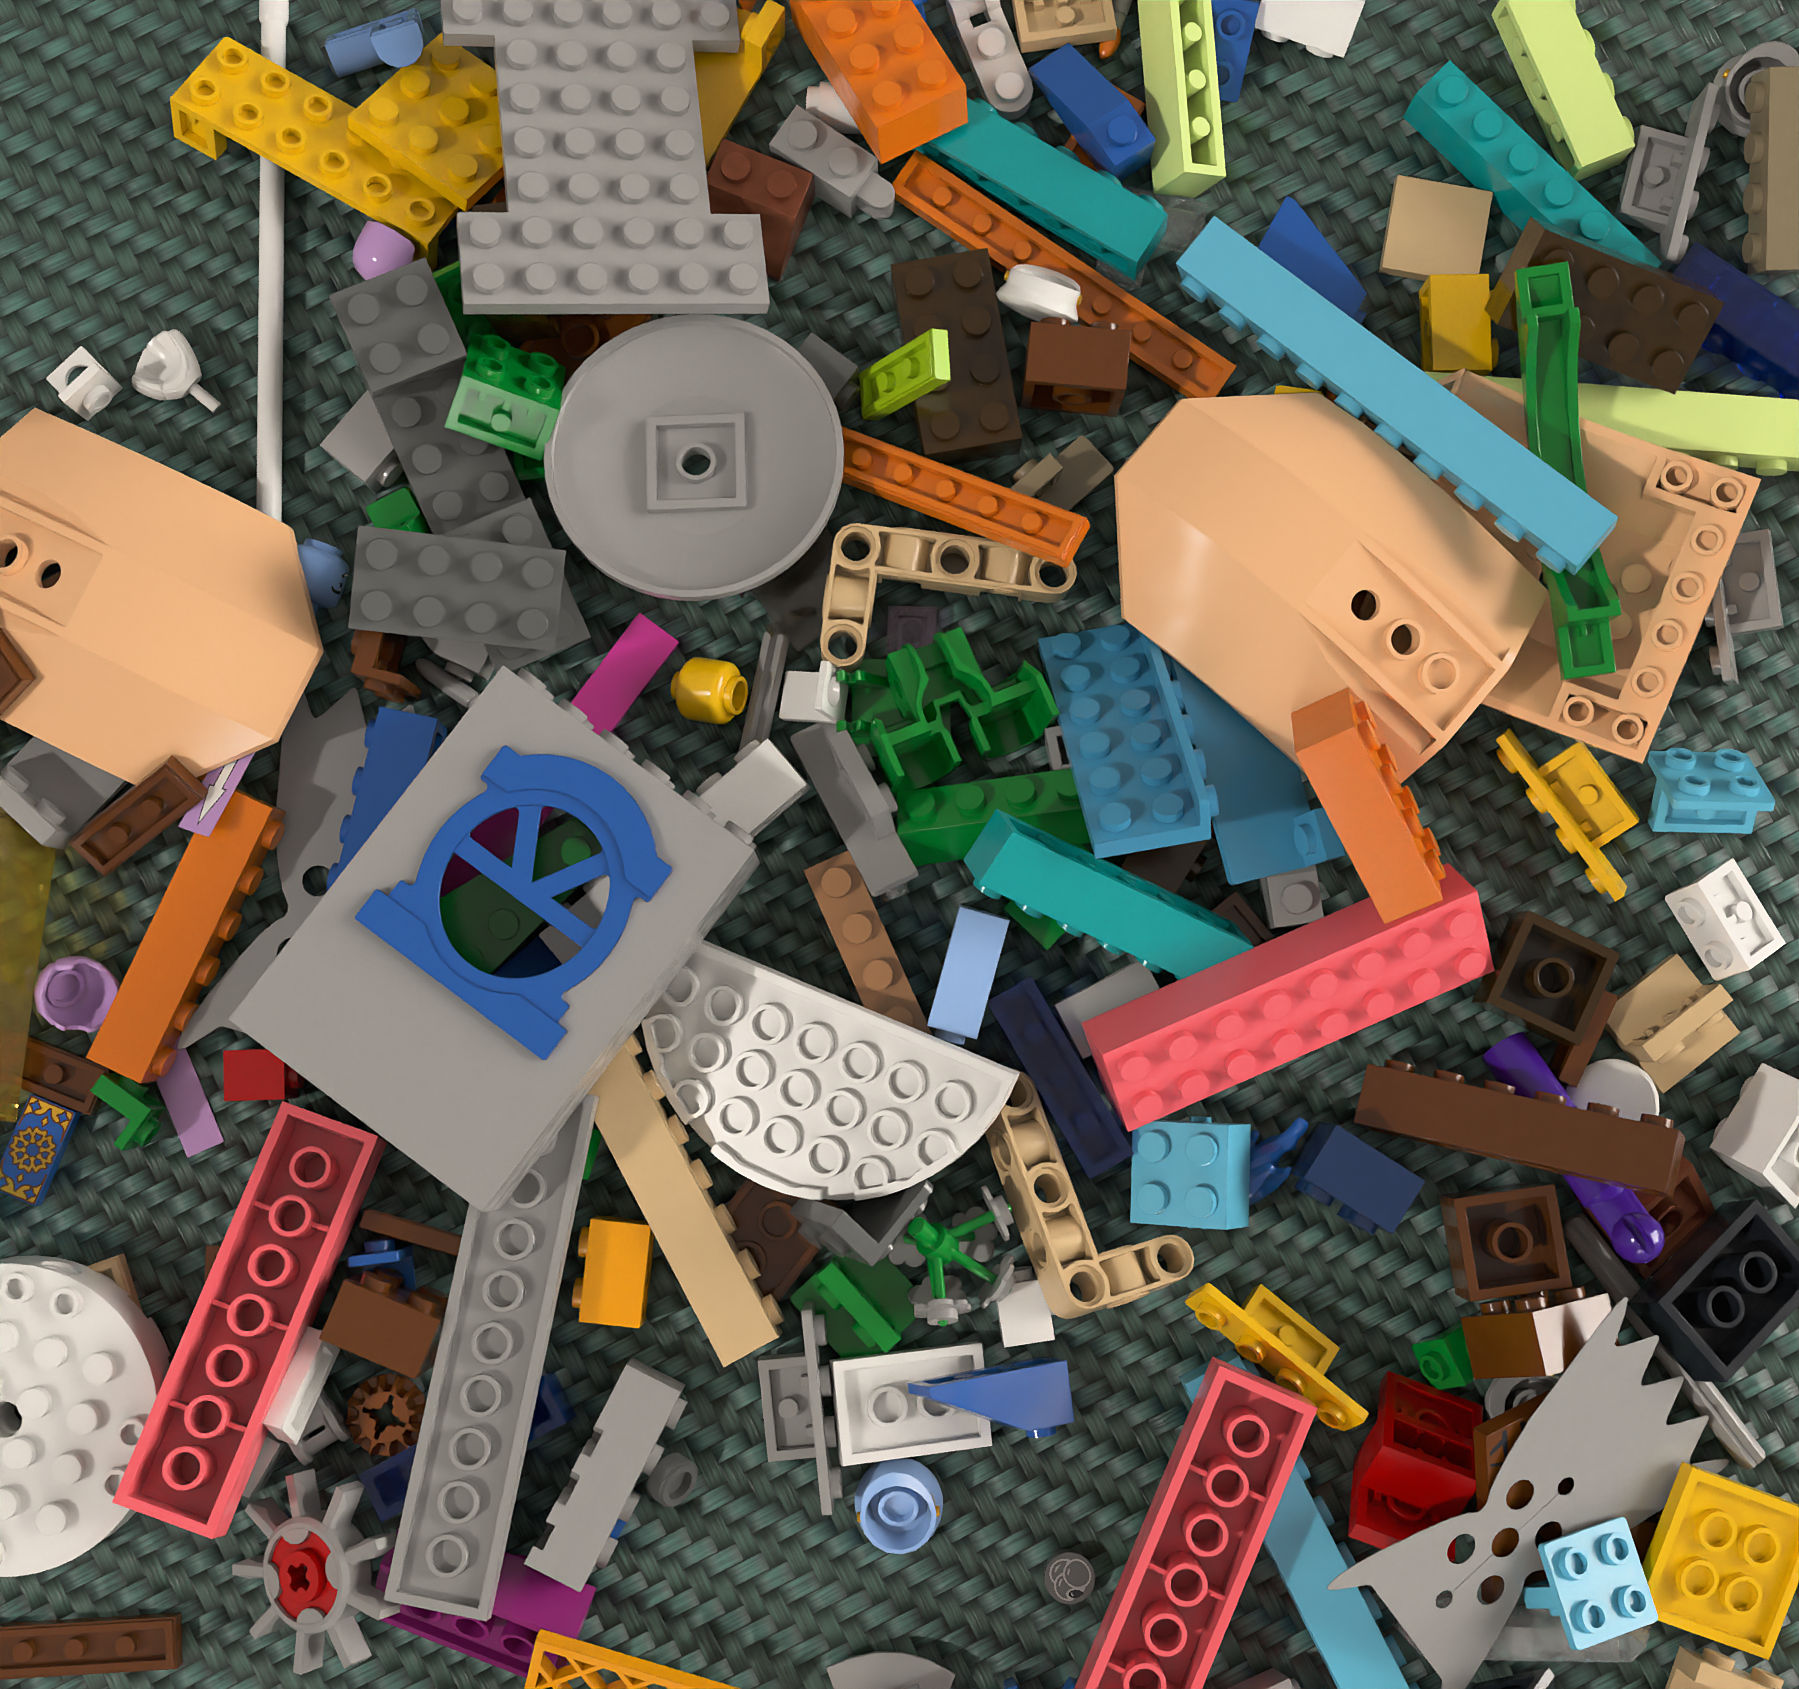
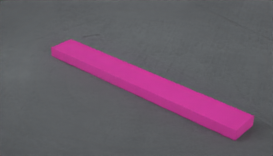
M640 612L571 702L587 715V720L594 725L593 732L600 735L603 729L611 733L615 730L677 648L679 641ZM548 806L542 808L539 829L555 808ZM511 808L493 815L479 824L470 837L503 861L514 854L519 810ZM455 854L446 867L441 884L440 898L478 876L481 872Z

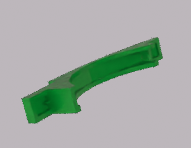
M1568 261L1516 269L1514 272L1516 311L1528 450L1587 493L1578 410V349L1581 319L1579 307H1574ZM1599 547L1575 575H1572L1566 569H1563L1561 573H1557L1541 562L1544 584H1548L1561 681L1615 673L1616 666L1609 622L1622 615L1620 599L1608 577Z

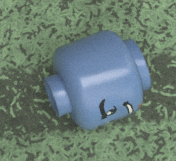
M305 538L303 544H297V549L314 614L316 615L319 607L331 609L337 606L350 568L341 558L343 551L329 544Z

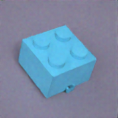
M1190 1116V1121L1155 1120L1133 1130L1130 1223L1221 1230L1249 1227L1251 1124L1212 1122V1117Z

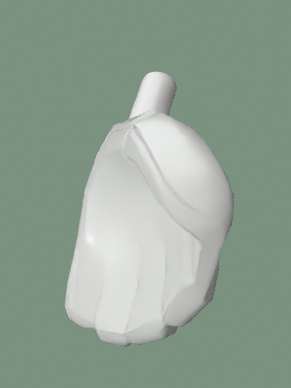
M176 329L162 331L147 343V347L143 350L135 374L131 379L132 386L136 391L157 400L184 398L190 393L213 413L221 406L219 401L197 384L202 377L200 365L190 344L180 331Z

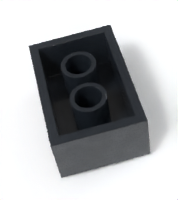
M1757 1199L1723 1202L1627 1304L1654 1335L1659 1336V1341L1694 1381L1728 1382L1799 1305V1247Z

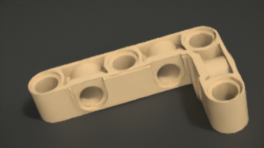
M861 523L849 524L840 529L833 543L830 572L826 578L822 608L821 658L823 661H830L840 670H845L846 673L856 670L861 665L865 656L868 628H871L875 589L877 582L882 583V579L921 584V588L975 596H979L980 592L1016 596L1018 601L1056 603L1064 599L1070 592L1077 576L1076 565L1072 559L1068 568H1064L987 538L913 528H891ZM859 540L868 546L870 552L866 558L860 561H852L844 556L842 549L846 543ZM956 553L966 560L968 568L960 574H951L943 569L940 560L947 554ZM1048 566L1056 567L1062 571L1065 583L1059 587H1049L1042 582L1039 571ZM838 637H848L855 642L857 650L852 657L839 659L830 653L828 649L830 643Z
M1018 1071L1020 1074L1009 1096L1012 1101V1107L1005 1104L985 1134L1008 1202L1012 1206V1213L1026 1252L1034 1267L1045 1301L1050 1310L1058 1317L1064 1319L1076 1318L1097 1310L1110 1309L1132 1302L1152 1292L1161 1290L1189 1275L1194 1264L1193 1251L1184 1239L1176 1235H1164L1133 1246L1130 1244L1100 1254L1097 1253L1032 1080L1024 1072ZM1034 1184L1044 1190L1047 1198L1046 1203L1036 1196ZM1157 1254H1160L1165 1259L1168 1267L1167 1272L1159 1265ZM1070 1281L1079 1286L1082 1293L1081 1301L1076 1299L1071 1293Z

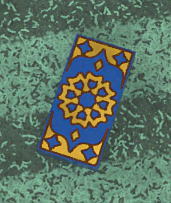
M31 1093L0 1161V1192L33 1206L42 1205L81 1116V1112Z

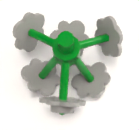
M986 1185L981 1187V1190L989 1208L988 1212L982 1207H972L966 1214L956 1213L952 1218L953 1228L949 1230L940 1223L929 1224L926 1216L921 1212L916 1218L908 1221L896 1236L895 1246L888 1254L889 1261L895 1265L905 1262L908 1266L918 1267L927 1259L929 1276L922 1280V1285L913 1286L908 1291V1300L912 1305H915L914 1317L927 1318V1322L930 1325L945 1327L947 1324L957 1322L958 1314L971 1311V1305L966 1300V1294L961 1290L962 1284L960 1279L951 1275L944 1276L943 1266L953 1260L986 1281L978 1293L979 1306L982 1308H986L991 1301H1002L1012 1290L1016 1276L1012 1274L1014 1270L1012 1265L1014 1257L1007 1254L992 1271L976 1262H987L992 1259L995 1251L992 1240L997 1237L998 1230L1004 1241L1010 1239V1235L1006 1226L1014 1223L1011 1215L1012 1206L1006 1204L1002 1195L992 1198Z

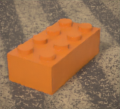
M789 0L794 25L880 164L968 123L966 84L912 0Z
M1347 687L1292 712L1291 720L1295 754L1384 924L1443 900L1439 880L1446 878V874L1438 857L1441 855L1439 846L1430 828L1423 829L1417 814H1420V811L1410 788L1407 785L1401 787L1395 773L1398 772V767L1386 743L1379 744L1374 732L1377 726L1366 702L1362 700L1356 703Z

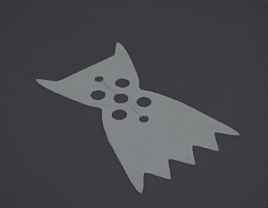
M351 688L332 707L317 718L313 717L303 692L282 733L276 807L286 811V814L282 820V823L285 824V831L277 845V859L282 890L288 903V911L284 917L271 924L251 943L206 996L191 1017L184 1032H182L178 1042V1050L190 1046L221 1026L244 1032L229 1021L228 1018L277 957L280 944L294 935L324 896L308 894L303 887L302 881L305 872L309 868L318 865L330 870L334 862L339 863L344 845L339 841L341 824L347 814H352L356 796L352 794L353 778L359 766L364 767L369 749L364 744L367 727L356 688ZM408 705L402 710L415 714L413 705ZM455 852L453 853V855H452L451 859L449 860V862H450V861L452 860V858L455 856V854H456Z
M1628 1297L1622 1298L1604 1318L1528 1420L1494 1480L1486 1505L1480 1511L1451 1517L1400 1540L1356 1563L1339 1574L1327 1586L1329 1590H1338L1371 1585L1442 1679L1441 1689H1465L1512 1613L1523 1589L1526 1577L1534 1571L1545 1570L1539 1550L1535 1545V1536L1542 1525L1551 1521L1558 1522L1562 1528L1561 1536L1615 1517H1624L1627 1520L1629 1529H1632L1665 1507L1682 1461L1690 1464L1692 1452L1709 1417L1704 1415L1676 1424H1666L1669 1412L1684 1381V1376L1674 1377L1649 1385H1641L1644 1372L1659 1341V1336L1654 1335L1623 1346L1615 1345L1625 1315ZM1715 1459L1692 1463L1691 1465L1717 1474L1728 1465L1729 1460ZM1567 1477L1572 1478L1574 1481L1573 1489L1566 1495H1560L1558 1493V1485L1561 1480ZM1529 1480L1534 1488L1530 1502L1517 1510L1508 1507L1506 1495L1511 1486L1517 1481ZM1505 1528L1517 1530L1519 1542L1514 1551L1508 1556L1496 1557L1491 1548L1497 1533ZM1462 1534L1471 1535L1475 1540L1473 1554L1463 1563L1455 1564L1450 1562L1447 1550L1453 1539ZM1493 1575L1503 1578L1504 1590L1500 1598L1492 1604H1481L1477 1598L1480 1584L1486 1578ZM1443 1591H1450L1452 1593L1451 1603L1445 1608H1438L1436 1606L1437 1596Z

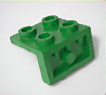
M472 333L467 347L468 355L464 361L462 375L444 427L541 461L545 443L549 441L560 412L566 368L558 364L553 357L541 352L528 353L511 347L506 340L495 335L481 336Z

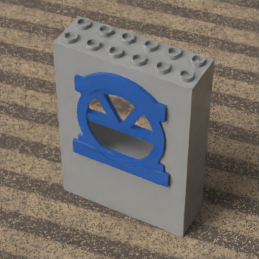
M504 665L228 1018L238 1028L481 1212L500 1210L760 864L754 850L757 845L752 842L754 838L730 820L724 827L714 821L716 815L711 812L712 807L697 795L686 790L683 796H680L673 790L675 785L669 781L670 776L655 764L645 759L641 766L633 761L635 756L628 750V745L606 729H603L600 735H597L592 731L594 725L587 720V715L564 698L558 705L552 701L554 696L546 690L547 686L523 668L516 675ZM543 807H553L570 813L590 828L602 846L601 853L532 882L541 810ZM511 808H517L519 810V818L511 868L470 837V832L493 815ZM455 852L581 946L582 949L561 966L544 974L527 978L497 977L472 966L454 949L441 920V884L453 853ZM602 875L609 876L608 901L602 920L597 928H591L551 898Z

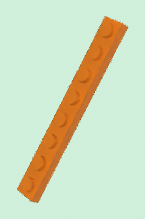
M918 150L913 153L893 181L892 186L895 190L896 201L970 251L988 248L990 264L1004 274L1006 270L1010 271L1016 265L1028 264L1051 269L1074 280L1080 286V295L1083 296L1080 306L1076 305L1077 323L1081 326L1090 327V324L1094 322H1110L1117 324L1120 327L1119 330L1131 331L1129 358L1187 398L1217 397L1234 373L1236 365Z

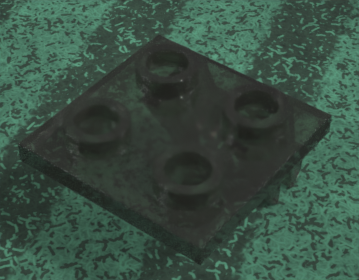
M824 527L816 541L805 554L788 569L768 582L739 594L741 598H746L749 595L754 596L774 621L766 627V631L772 638L779 634L786 636L798 653L819 638L822 632L824 591L827 574L830 572L833 543L835 540L826 527ZM842 549V552H843L844 556L849 559V557L846 555V553H845V552L843 551V549Z

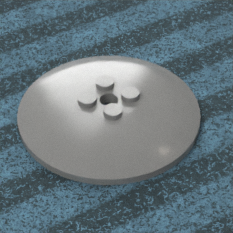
M711 314L670 316L638 325L617 335L596 350L575 371L562 390L560 412L549 441L545 443V479L551 503L566 535L577 550L602 573L626 587L658 598L678 601L720 599L751 590L775 578L803 556L816 541L834 510L841 489L844 472L842 427L832 396L822 378L813 366L783 339L761 327L731 317ZM693 455H704L711 461L707 471L700 475L687 473L683 469V465Z

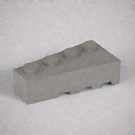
M634 1358L629 1360L594 1426V1433L591 1439H588L571 1471V1479L568 1485L564 1487L546 1520L547 1527L536 1545L532 1547L524 1564L578 1592H581L595 1566L603 1570L606 1568L618 1544V1541L610 1537L618 1519L628 1523L642 1495L633 1489L642 1472L649 1476L651 1475L665 1449L656 1444L664 1427L667 1426L674 1430L688 1403L679 1398L685 1384Z

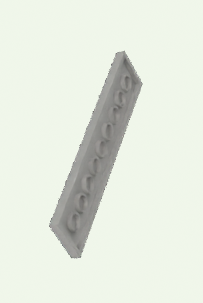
M587 1094L500 1210L481 1212L469 1203L384 1601L481 1621L491 1619L599 1096Z

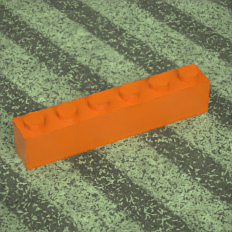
M236 788L211 835L207 837L194 832L86 1058L138 1083L157 1081L159 1076L164 1077L169 1072L177 1056V1051L173 1047L181 1031L184 1032L191 1017L199 1007V1005L195 1004L203 985L208 986L219 970L220 959L217 956L225 940L229 941L233 938L241 924L242 914L238 912L246 895L250 896L256 891L262 880L264 870L260 866L268 849L274 850L282 839L285 831V824L282 823L286 811Z

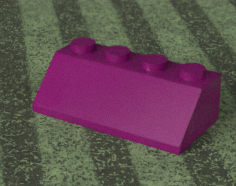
M395 1547L384 1555L379 1567L375 1588L384 1593ZM505 1552L492 1616L488 1621L401 1604L399 1613L380 1621L527 1679L539 1630H547L578 1640L596 1587L585 1583L581 1592H578L524 1564L528 1556L521 1554L513 1555ZM545 1651V1655L557 1669L569 1664L566 1657Z

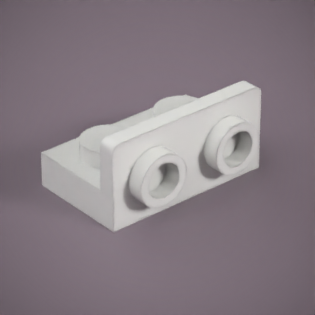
M1734 858L1718 864L1689 885L1674 890L1665 896V901L1712 978L1716 981L1752 969L1786 944Z

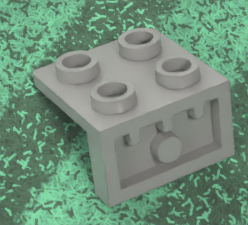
M33 736L4 768H0V807L41 845L65 850L69 845L67 842L70 838L96 817L128 781Z

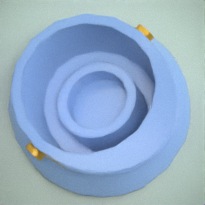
M900 1458L877 1462L865 1472L858 1483L854 1500L857 1522H859L860 1527L871 1543L887 1553L905 1554L916 1551L934 1535L941 1521L943 1495L936 1477L927 1467L913 1459Z

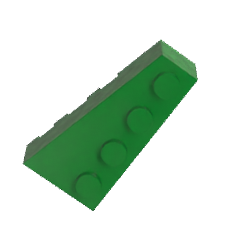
M574 817L537 839L532 882L601 853L602 846L597 837L578 818ZM514 854L502 862L512 868ZM483 873L440 898L441 920L452 946L464 960L478 970L493 975L545 923V919ZM581 885L551 898L562 905Z

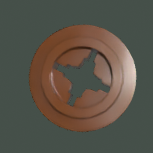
M397 1374L376 1375L359 1385L347 1402L348 1411L345 1424L349 1427L353 1436V1443L363 1447L370 1455L390 1457L403 1453L413 1447L418 1442L426 1405L425 1397L419 1387L408 1378ZM394 1396L392 1414L399 1417V1421L402 1422L399 1424L390 1423L385 1430L378 1434L380 1418L373 1415V1412L370 1410L373 1408H383Z

